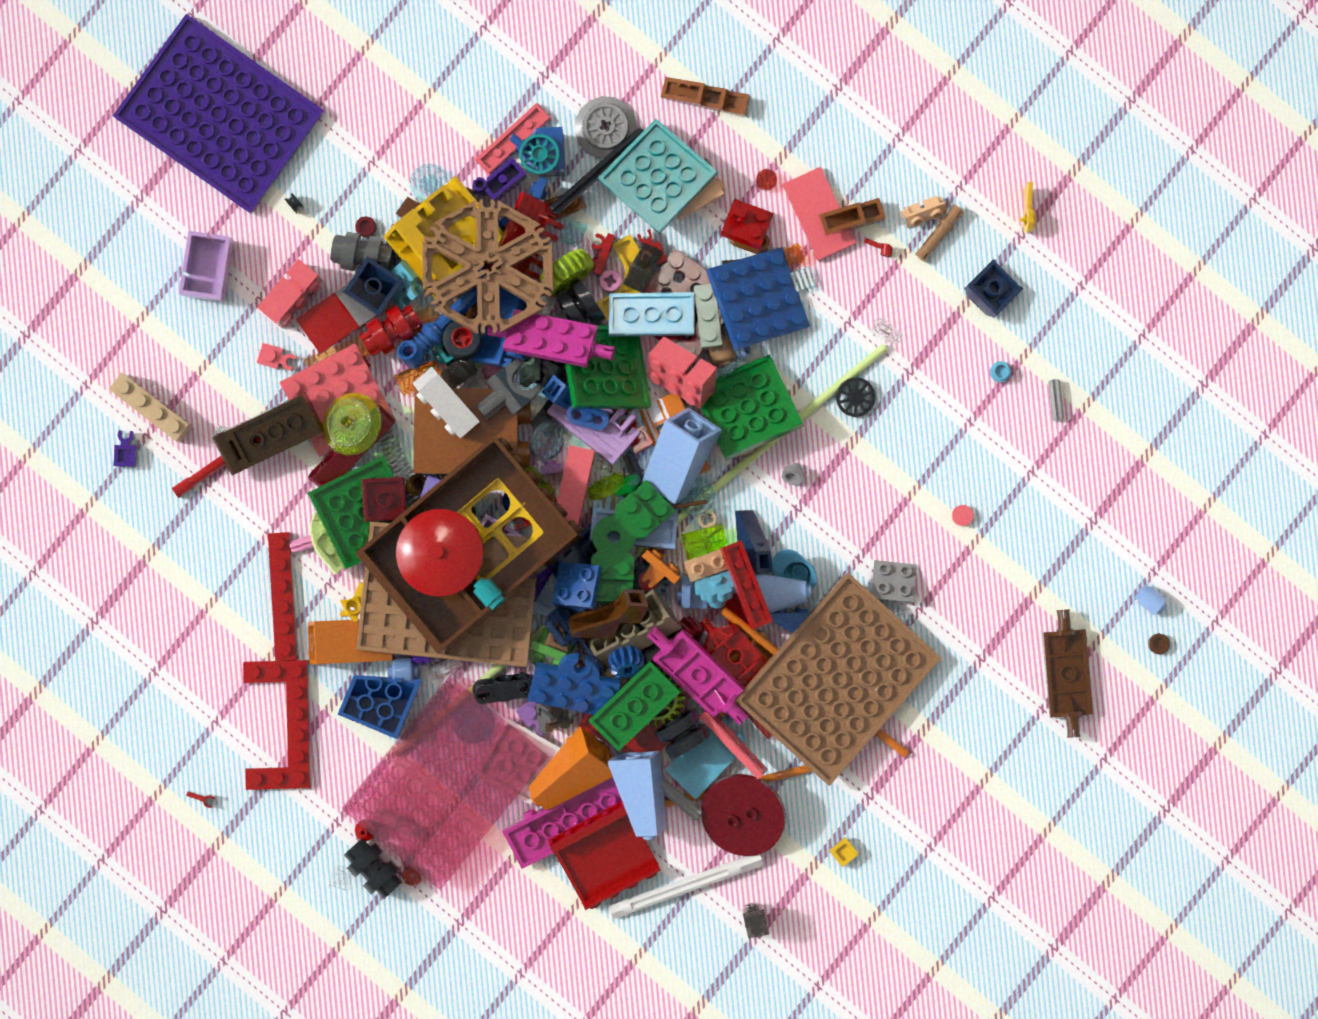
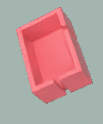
M300 259L286 272L291 277L288 281L282 277L257 306L261 312L281 328L284 325L286 327L289 326L295 318L293 316L298 309L301 311L309 302L307 298L312 293L315 295L322 287L321 282L323 280Z
M663 337L649 353L647 378L653 383L663 386L671 394L683 398L688 404L701 408L715 391L717 367L700 359L692 370L686 373L696 361L697 356Z

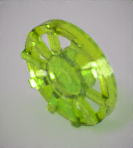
M616 472L609 476L604 475L602 479L594 481V484L587 488V495L591 500L608 497L623 486L625 479L621 473L617 474Z

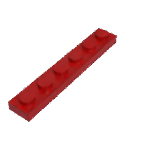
M290 532L268 533L275 661L295 660L298 658Z

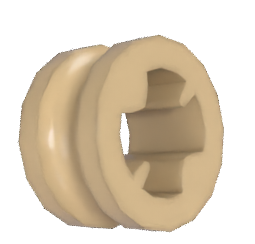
M703 510L698 515V524L704 529L712 528L716 523V515L711 510ZM707 513L711 514L710 518H713V522H708L707 525L702 524L701 516H706Z

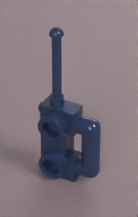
M557 606L547 615L549 619L545 621V627L561 647H565L568 644L571 646L578 641L594 660L597 659L585 643L584 638H572L568 623L571 614L567 608ZM556 623H558L560 627L563 629V631L566 633L565 636H563L559 629L555 626ZM597 659L600 670L603 671L605 665L603 666L599 659Z

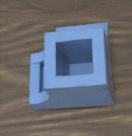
M682 576V591L677 592V604H681V608L707 609V601L701 600V597L695 594L693 582H690L688 576Z

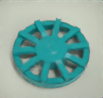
M531 135L523 141L520 147V161L523 167L530 173L546 174L553 170L559 161L558 145L547 135ZM536 138L537 145L533 146L529 141ZM539 138L546 139L543 145H540ZM550 141L553 147L546 149L545 147ZM526 144L532 149L531 151L524 150ZM556 150V156L549 155L548 152ZM523 154L531 155V157L523 160ZM547 158L555 159L554 163L551 165ZM533 160L531 168L528 167L526 163ZM545 162L549 168L543 170L542 163ZM537 163H539L540 171L533 170Z

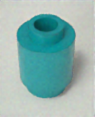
M481 578L474 585L476 589L473 593L487 608L490 607L492 611L505 601L504 593L490 578L486 580Z

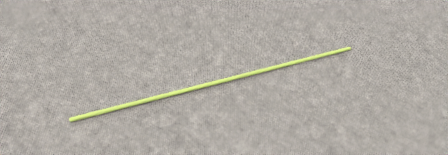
M882 343L798 414L803 421L831 398L843 381L856 377L888 350L886 346ZM782 437L756 448L752 455H747L692 502L708 500ZM701 505L682 509L677 515V525ZM637 547L635 550L637 552L636 559L649 548ZM545 624L531 635L530 647L533 641L537 642L539 640L542 629L546 628ZM496 664L479 679L493 678L508 665ZM473 684L393 749L394 754L397 757L400 756L474 694L472 690Z

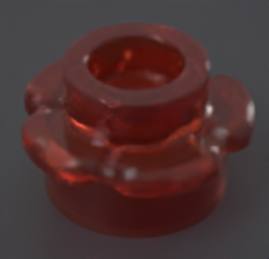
M408 865L406 870H403L402 878L405 880V884L413 886V884L418 885L422 881L421 876L423 872L420 867Z

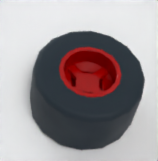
M455 321L450 323L443 334V343L448 354L458 360H469L475 357L482 346V336L479 328V333L476 334Z

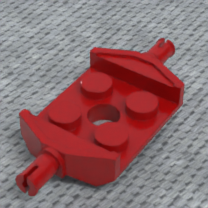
M705 617L699 622L708 632L703 648L743 687L746 686L765 665L766 660L735 623L717 628ZM733 650H737L740 653V659L735 663L729 657Z

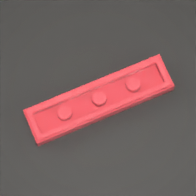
M538 103L534 104L486 148L475 161L490 176L517 151L516 146L509 140L514 133L521 140H524L531 136L536 128L546 125L551 120V117Z
M705 710L699 716L757 779L768 770L718 715L713 718Z

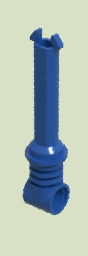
M477 286L465 292L450 308L464 315L477 302ZM441 315L435 322L424 323L421 330L422 334L419 332L417 334L418 337H414V341L407 340L401 343L397 349V355L408 368L416 369L424 363L425 352L429 353V348H434L433 344L436 346L443 343L444 331L454 321Z

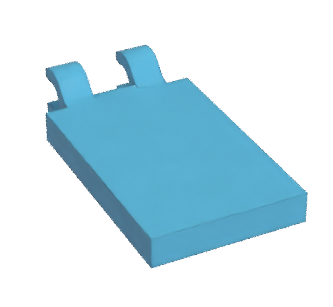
M724 717L722 719L723 722L729 726L730 722ZM706 726V729L710 736L690 751L678 756L665 769L694 799H697L736 758L708 726ZM740 732L737 734L742 742L746 739Z

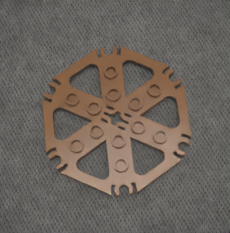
M480 199L477 209L475 200L436 221L429 230L435 234V237L429 238L425 235L422 242L423 291L429 289L425 292V297L429 295L436 297L431 302V307H434L435 311L476 334L479 333L478 326H481L480 332L482 335L485 334L486 327H491L493 335H496L497 326H499V334L539 313L546 306V303L540 297L546 296L550 298L551 292H553L552 243L546 245L550 242V237L546 239L539 237L545 229L539 228L541 224L498 200V207L495 209L494 199H491L490 207L488 208L483 206V199ZM465 217H473L476 221V247L450 233L448 228ZM500 217H507L524 227L525 233L498 248V219ZM435 253H440L460 264L463 268L439 281H435L432 278L431 257ZM534 254H539L543 258V280L537 282L512 268V266ZM485 262L488 265L494 264L490 272L487 269L482 270ZM477 286L476 318L468 319L450 308L449 303L451 300ZM499 287L524 300L527 308L509 319H502L500 317Z

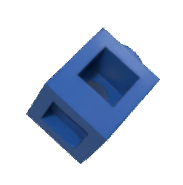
M553 375L542 390V393L554 404L568 410L572 405L569 383Z

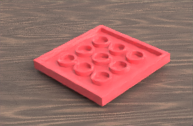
M356 343L279 382L288 400L301 393H307L325 428L321 434L310 438L319 458L331 452L377 405L380 404L394 417Z

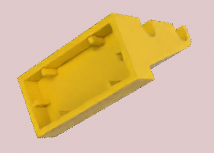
M454 176L444 186L442 185L423 200L415 209L413 208L393 224L383 238L398 256L409 264L423 284L422 242L425 235L429 238H434L435 234L429 231L433 223L476 199L461 181ZM465 217L448 228L450 233L476 247V221L473 217ZM498 227V244H499L500 239H501V237H502V235H503V231H502L499 227ZM435 253L431 257L432 278L435 281H439L463 268L460 264L440 253Z

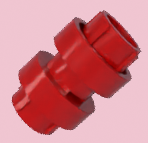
M396 305L386 311L387 319L380 322L376 317L366 323L369 330L359 335L372 357L380 352H383L385 356L397 350L394 344L400 340H414L416 336L414 332L423 327V324L411 305L402 310Z

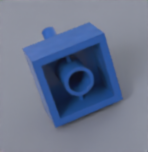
M563 127L536 128L531 135H547L557 143L559 148V161L555 168L546 174L537 175L539 177L565 176ZM515 133L509 139L519 151L524 140H521ZM536 138L529 141L533 146L537 145ZM539 138L540 145H543L546 139ZM550 141L546 145V149L553 147ZM527 144L524 147L526 151L532 150ZM552 150L548 154L556 156V150ZM523 154V160L531 157L529 154ZM547 158V161L552 165L555 159ZM531 160L526 165L531 168L534 161ZM545 162L542 163L543 170L549 168ZM539 163L536 164L533 170L540 171Z

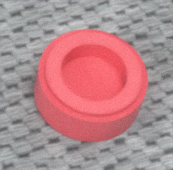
M959 505L952 511V520L958 526H966L973 520V511L967 505Z

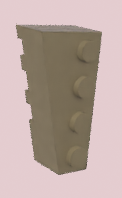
M653 589L645 595L648 608L641 623H620L613 639L592 638L587 642L594 656L608 668L609 655L613 653L614 649L618 650L620 646L624 648L630 645L631 648L637 646L638 650H642L654 644L647 638V635L654 631L655 627L666 637L682 628L666 600Z

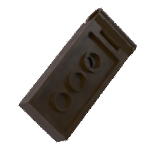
M304 392L212 437V440L232 476L321 434L325 428L307 393ZM255 436H259L261 441H257Z

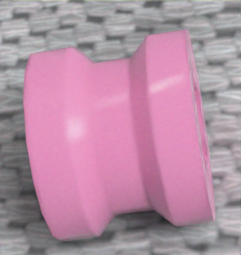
M613 270L605 271L600 277V286L605 292L613 293L620 288L621 278Z

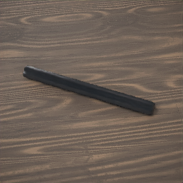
M642 128L635 130L549 206L551 213L559 215L598 180V177L644 130Z

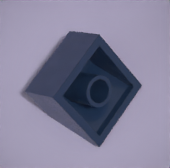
M367 256L352 275L342 293L376 316H379L403 280Z

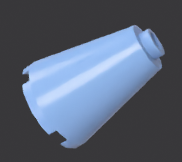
M754 573L770 613L807 603L808 598H812L811 585H807V581Z

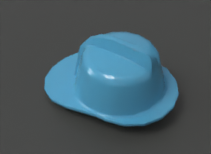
M786 549L777 552L773 557L772 568L777 576L807 581V585H811L812 590L814 589L817 582L816 572L813 565L801 554L794 550Z

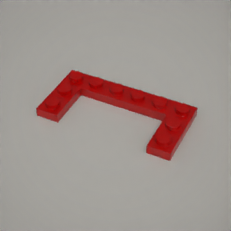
M308 660L243 662V683L286 682L288 767L245 768L246 790L311 788Z

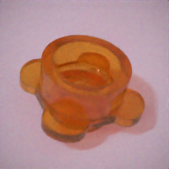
M794 243L793 246L783 248L789 267L798 262L803 263L805 261V256L802 255L801 246L798 243Z

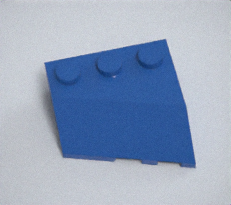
M354 675L337 715L398 740L422 680L413 679L411 682H402V678H394L393 680V678Z

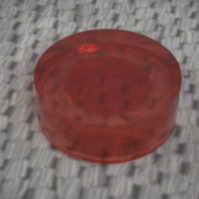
M763 169L757 174L756 185L759 189L770 191L776 186L777 176L772 170Z

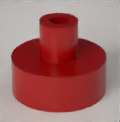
M363 819L355 826V835L359 840L363 838L365 841H370L377 834V825L370 819Z

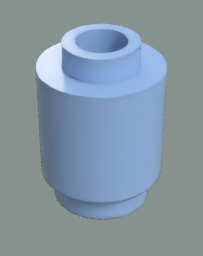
M1146 584L1135 595V598L1138 600L1137 603L1152 615L1156 613L1160 615L1167 607L1165 603L1167 598Z

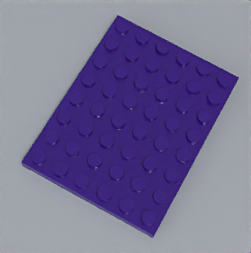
M186 13L113 114V117L252 214L325 111Z

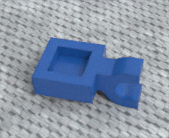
M539 177L537 182L533 181L529 195L540 201H545L548 194L546 191L547 179Z

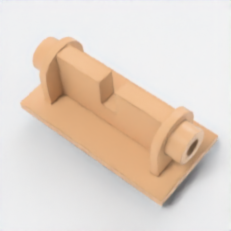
M934 196L923 200L924 208L922 209L919 203L904 207L905 210H902L901 213L906 220V227H917L923 222L938 219L946 214L945 201L943 202L942 197Z
M719 549L685 561L683 572L685 575H688L690 582L724 571L727 569V566Z

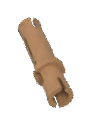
M954 204L947 215L938 221V226L920 249H918L915 256H918L921 261L926 262L949 231H953V226L965 212Z

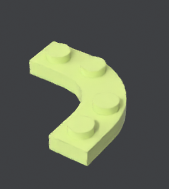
M314 511L310 525L311 541L318 556L335 575L344 567L316 511Z

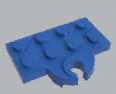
M567 653L561 658L558 666L536 662L527 701L594 715L619 691L621 679L601 676L597 659L594 660L589 655L585 658L586 666L577 667L575 664L579 660V653L570 655Z

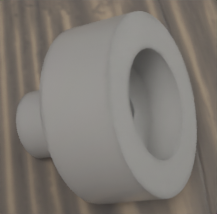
M798 463L786 465L782 472V479L790 485H799L804 477V471Z

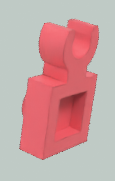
M262 343L256 363L277 370L279 364H282L285 369L292 371L294 368L287 365V360H296L297 357L293 354H286L284 356V349Z

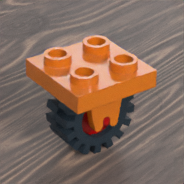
M649 548L642 555L647 561L640 563L634 568L633 590H644L646 595L653 589L661 596L667 590L669 580L675 584L682 576L679 573L681 569L673 562L668 564L663 560L664 555L658 549L654 548L652 550Z

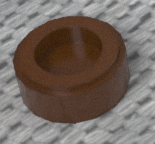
M1153 634L1148 640V648L1154 654H1164L1170 647V641L1164 634Z

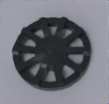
M848 378L837 389V406L848 416H863L875 404V390L870 382L863 378ZM855 381L854 389H852L849 382ZM859 381L865 383L861 389H858ZM845 385L849 389L848 392L842 391ZM868 386L870 392L863 393L865 388ZM840 393L847 395L846 399L840 400ZM871 395V401L864 399L865 396ZM848 402V406L844 409L841 404ZM863 402L870 404L867 409L862 404ZM854 405V413H849L848 410ZM858 405L862 408L863 412L857 413Z

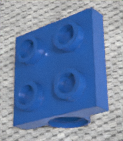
M560 562L552 604L574 610H594L602 567L598 565Z

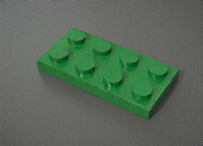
M650 660L588 721L619 752L680 693V690Z

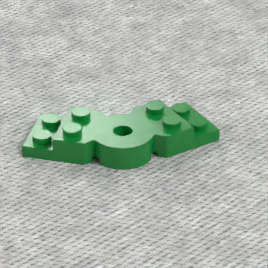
M647 480L615 506L614 515L602 518L594 527L592 544L597 552L591 557V565L602 567L596 602L613 603L622 594L623 589L633 590L634 558L630 555L635 540L644 541L675 513L670 504ZM611 533H616L620 540L612 543L607 537Z

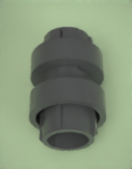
M347 231L345 236L338 234L334 236L330 260L333 263L340 264V268L343 270L355 271L356 265L360 266L368 256L390 271L394 250L389 244L384 243V238L370 236L368 241H362L361 234Z

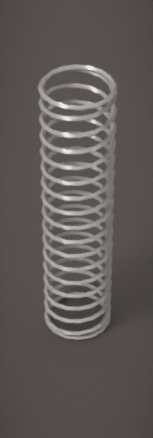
M388 430L381 438L393 432V430ZM392 435L391 437H388V438L383 439V440H380V441L378 440L377 442H381V443L379 444V446H380V447L384 446V447L382 448V451H386V452L384 453V455H389V456H387L386 460H390L388 464H393V465L391 466V469L396 468V469L393 471V473H397L395 477H401V476L404 477V476L408 475L409 473L413 472V470H411V471H409V472H407V473H405V474L399 475L400 473H402V472L405 471L406 469L410 468L411 465L408 466V467H406V468H404V469H401V470H399V471H396L397 469H399V468L402 467L403 465L409 463V461H407V462H405V463H403V464H401V465H398V466L393 467L394 465H396V464L399 463L400 461L406 459L407 457H404V458H402V459H400V460H397V461H395V462L390 463L391 461H393L394 459H396L397 457H399V456H401V455H403V454L405 453V452H403V453H401V454H399V455H396V456H394V457L389 458L391 455H393L394 453H396V452H398L399 450L402 449V448H400V449H398V450H396V451H393V452H391V453L386 454V453H387L388 451H390L391 449H393V448H395L396 446L400 445V444H397V445L392 446V447H390V448L384 449V448H386L388 445H390V444H392L393 442L397 441L398 439H396V440H394V441H392V442H389V443H387V444L381 445V444H383L384 442H386L387 440H389L390 438L394 437L395 435ZM410 494L407 497V499H412L409 502V504L415 503L416 501H412L418 498L419 496H413L409 498L410 496H412V494Z

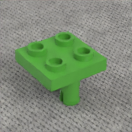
M543 628L539 641L532 642L528 659L534 665H536V662L558 666L564 655L567 653L570 655L573 645L570 646L569 644L565 653L545 646L548 629Z

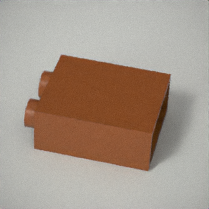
M415 387L414 474L448 475L494 435L499 439L501 437L506 439L513 447L511 453L519 455L527 464L525 467H530V441H519V424H530L531 403L515 415H512L507 407H504L487 420L476 405L493 392L492 388H451L480 421L462 438H459L456 434L452 436L444 426L447 423L442 418L438 420L431 413L433 407L428 402L425 405L417 397L419 391Z

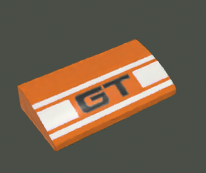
M667 395L651 402L650 408L639 409L654 447L665 420L685 409L678 395ZM707 460L699 475L711 470Z

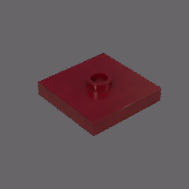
M404 477L361 479L364 522L395 520L406 510Z

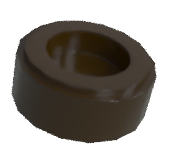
M414 474L409 477L406 482L408 492L414 496H420L426 478L421 474Z

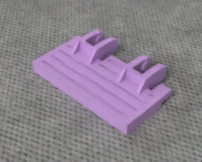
M553 404L548 409V415L612 466L640 434L634 427L627 434L625 433L637 418L634 413L627 418L622 426L616 423L626 412V409H618L612 417L613 410L602 409L607 413L610 420L607 428L599 432L572 425L567 419V409ZM576 412L574 414V418L579 419L582 416L580 412ZM596 418L594 423L601 424L602 419Z

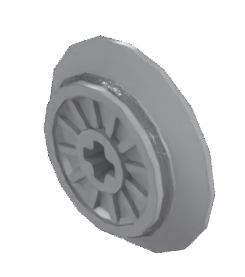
M600 96L589 100L580 108L575 118L574 132L578 144L586 153L597 158H605L637 130V121L633 111L625 102L615 97ZM602 122H605L606 124H611L609 126V131H606L605 129H600L602 128Z

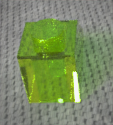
M722 523L681 534L688 560L719 550L728 544Z

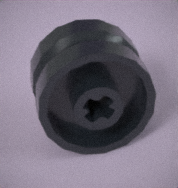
M580 278L570 284V289L575 296L574 298L565 289H561L554 294L567 320L588 324L584 317L585 314L594 323L605 318Z
M694 708L675 716L672 721L669 720L654 732L660 743L669 742L665 747V751L670 759L690 751L710 736L704 725L695 726L699 722L700 717Z

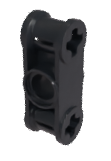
M523 672L479 679L474 682L472 687L474 698L479 704L528 698L533 677L529 673Z

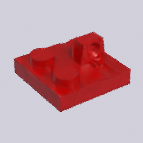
M734 198L720 236L760 250L774 213Z

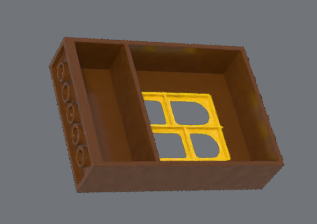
M495 435L355 553L437 654L445 655L583 538L579 534L582 531L575 521L572 519L569 521L566 518L568 513L561 505L553 503L554 496L544 486L541 488L538 485L541 482L531 470L527 471L524 468L527 464L519 455L511 453L513 447L503 437L500 439ZM494 490L504 491L510 498L509 510L489 528H485L472 513V507L488 493ZM446 509L455 511L469 519L480 533L483 544L491 537H495L509 553V556L487 576L481 577L478 574L473 583L465 590L451 596L435 597L415 590L406 582L398 568L396 547L402 530L410 520L425 511ZM523 517L532 524L533 533L526 543L516 548L504 535L502 528L512 519ZM481 578L485 580L490 578L504 593L505 601L493 611L490 607L487 608L473 593L476 589L474 585Z

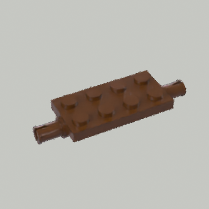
M1070 609L1056 610L1058 629L1055 632H1042L1048 708L1050 718L1064 717L1066 719L1067 738L1081 737L1079 718H1081V715L1093 714L1086 629L1073 630L1071 628Z

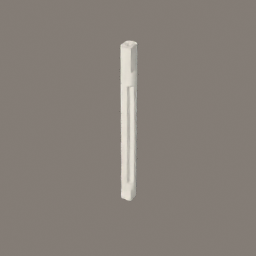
M760 854L745 856L608 906L613 919L764 866Z

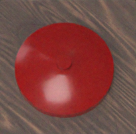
M433 509L417 515L404 527L397 542L396 560L403 578L415 590L430 596L446 597L465 590L477 578L484 560V545L480 533L469 519L455 511Z

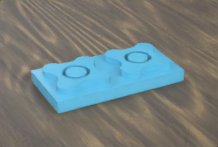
M609 293V337L695 336V293Z

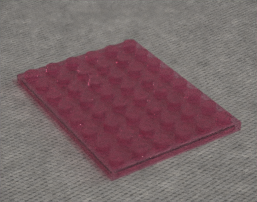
M449 676L341 809L439 890H442L549 756L489 706L477 703L473 693L452 676Z

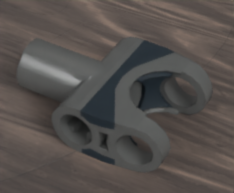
M521 359L503 367L487 380L493 392L476 405L487 420L504 407H507L512 415L517 414L542 391L543 387L540 383L527 390L518 389L514 385V375L517 369L524 364Z

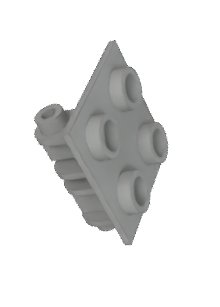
M874 560L871 594L880 600L914 603L916 564Z

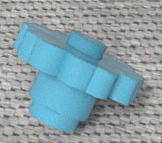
M721 571L694 581L695 594L699 595L701 600L707 601L712 608L725 606L727 600L733 597V593H736L728 571Z

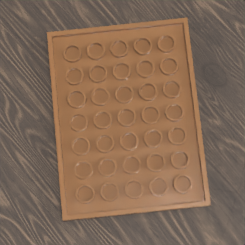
M846 572L746 685L744 691L737 696L735 701L823 782L830 786L940 661L941 657L849 572Z

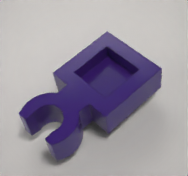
M119 430L117 437L121 444L114 445L113 466L136 467L137 446L131 445L135 438V432L130 431V436L124 439L123 431Z

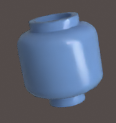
M412 658L394 659L392 666L388 667V677L393 678V680L394 678H402V682H411L413 679H419L418 664L413 662Z

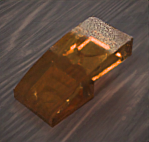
M426 362L416 369L409 368L396 374L394 379L400 392L405 396L414 391L415 386L413 382L431 367L444 379L437 362Z

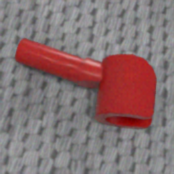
M868 238L865 239L864 243L881 249V256L892 257L893 249L890 244H881Z
M189 791L186 793L187 797L203 802L207 808L213 807L205 802L207 798L216 800L212 794L203 796Z

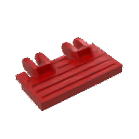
M525 192L520 193L514 210L541 224L539 228L546 229L547 225H550L557 230H562L564 227L563 224L547 217V215L552 218L557 216L553 215L549 210L550 205ZM509 219L498 248L525 233L524 227ZM546 230L540 234L545 238L550 237V240L557 242L559 239L555 234L549 233ZM530 256L512 266V268L528 277L540 281V274L529 270V267L532 263L543 269L542 261ZM490 264L487 270L491 271L494 264Z

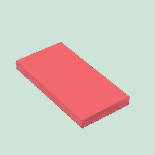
M821 166L782 184L817 261L856 244L851 230L825 235L819 214L839 209L840 207Z

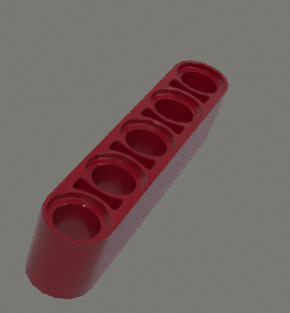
M380 404L374 407L310 472L308 479L317 487H320L344 475L394 425L396 418Z

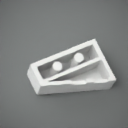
M433 367L413 382V385L419 391L417 397L424 405L428 402L433 407L431 413L438 420L442 418L447 423L444 427L452 436L456 434L459 438H462L480 422Z

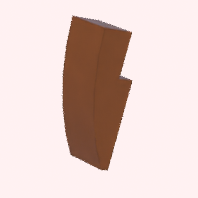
M880 198L863 203L858 202L819 214L825 235L882 222L886 218Z

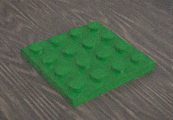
M596 325L598 331L595 341L597 344L614 346L615 354L612 355L614 358L609 360L594 356V358L589 359L587 368L565 363L572 408H650L651 400L640 336L609 337V326Z
M770 354L717 377L714 393L701 407L705 418L722 429L716 442L725 461L804 427Z
M384 455L307 493L345 570L361 562L355 553L367 544L369 539L370 522L363 521L361 479L394 477ZM406 501V510H407V509L409 508V505H408V503H407V501ZM389 520V521H372V522L391 523V522L394 521V520Z

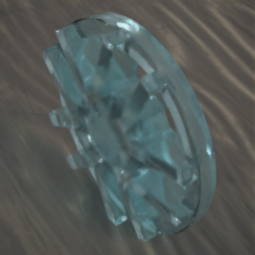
M697 477L695 480L697 481V487L692 486L687 497L681 500L688 503L706 500V498L711 497L710 502L707 501V506L704 509L701 505L692 506L690 511L686 510L687 507L680 508L690 516L706 514L713 507L716 493L713 485L705 478ZM701 481L707 485L701 487ZM711 489V492L704 494L706 490ZM697 506L701 509L699 511H695Z

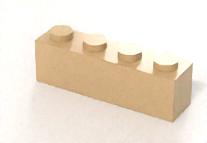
M122 372L109 388L111 392L176 442L180 443L193 427Z

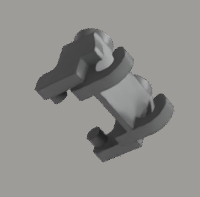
M540 703L536 706L538 725L543 733H551L553 728L557 727L569 728L570 724L573 723L574 717L578 716L579 713L578 711Z

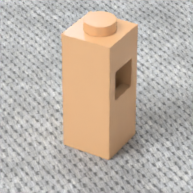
M714 178L677 216L678 220L724 197L723 191L726 189L721 179L716 180Z

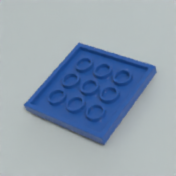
M782 247L706 270L734 351L810 327Z

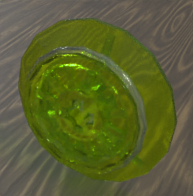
M347 393L335 399L327 408L323 419V426L325 428L323 434L327 444L335 452L346 456L358 455L369 449L377 440L381 429V414L377 404L370 397L360 393Z

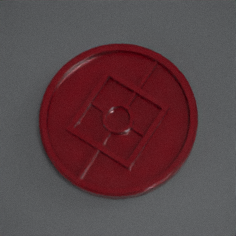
M733 774L719 779L710 787L701 806L703 811L701 814L702 823L711 840L723 850L739 856H755L770 850L780 839L786 824L785 807L779 794L767 782L760 778L757 779L752 775Z

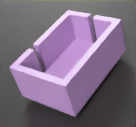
M188 230L182 271L190 275L189 277L181 275L178 294L183 297L225 302L234 240L231 237L211 234L210 236L207 233Z

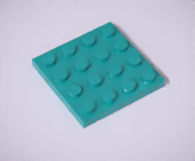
M655 119L598 177V181L658 234H661L718 175V172L659 120Z

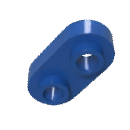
M571 405L567 410V419L574 426L599 432L606 429L609 424L608 415L602 409H573ZM576 412H580L582 416L581 418L576 419L574 418V414ZM596 418H601L602 423L595 424L594 420Z

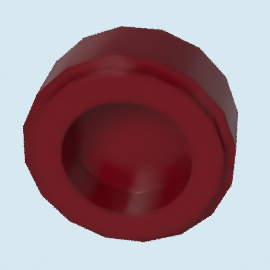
M363 216L356 221L355 230L361 234V237L369 238L376 233L377 225L371 217Z

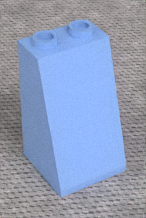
M689 407L666 419L642 482L647 480L659 494L674 504L683 500L690 492L722 429Z
M660 751L618 753L608 761V765L636 837L643 836L645 840L655 839L667 827Z

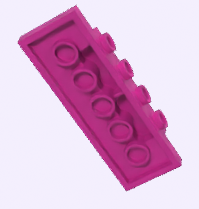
M612 777L549 810L541 808L536 811L535 808H532L523 813L524 817L521 818V821L503 829L502 832L521 869L553 854L548 839L618 803L622 799Z

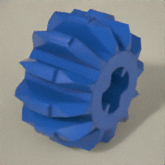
M630 645L624 648L620 646V649H614L613 653L609 655L608 666L611 674L615 675L616 678L622 677L625 680L627 677L632 678L644 667L645 659L642 651L638 650L637 646L632 648Z

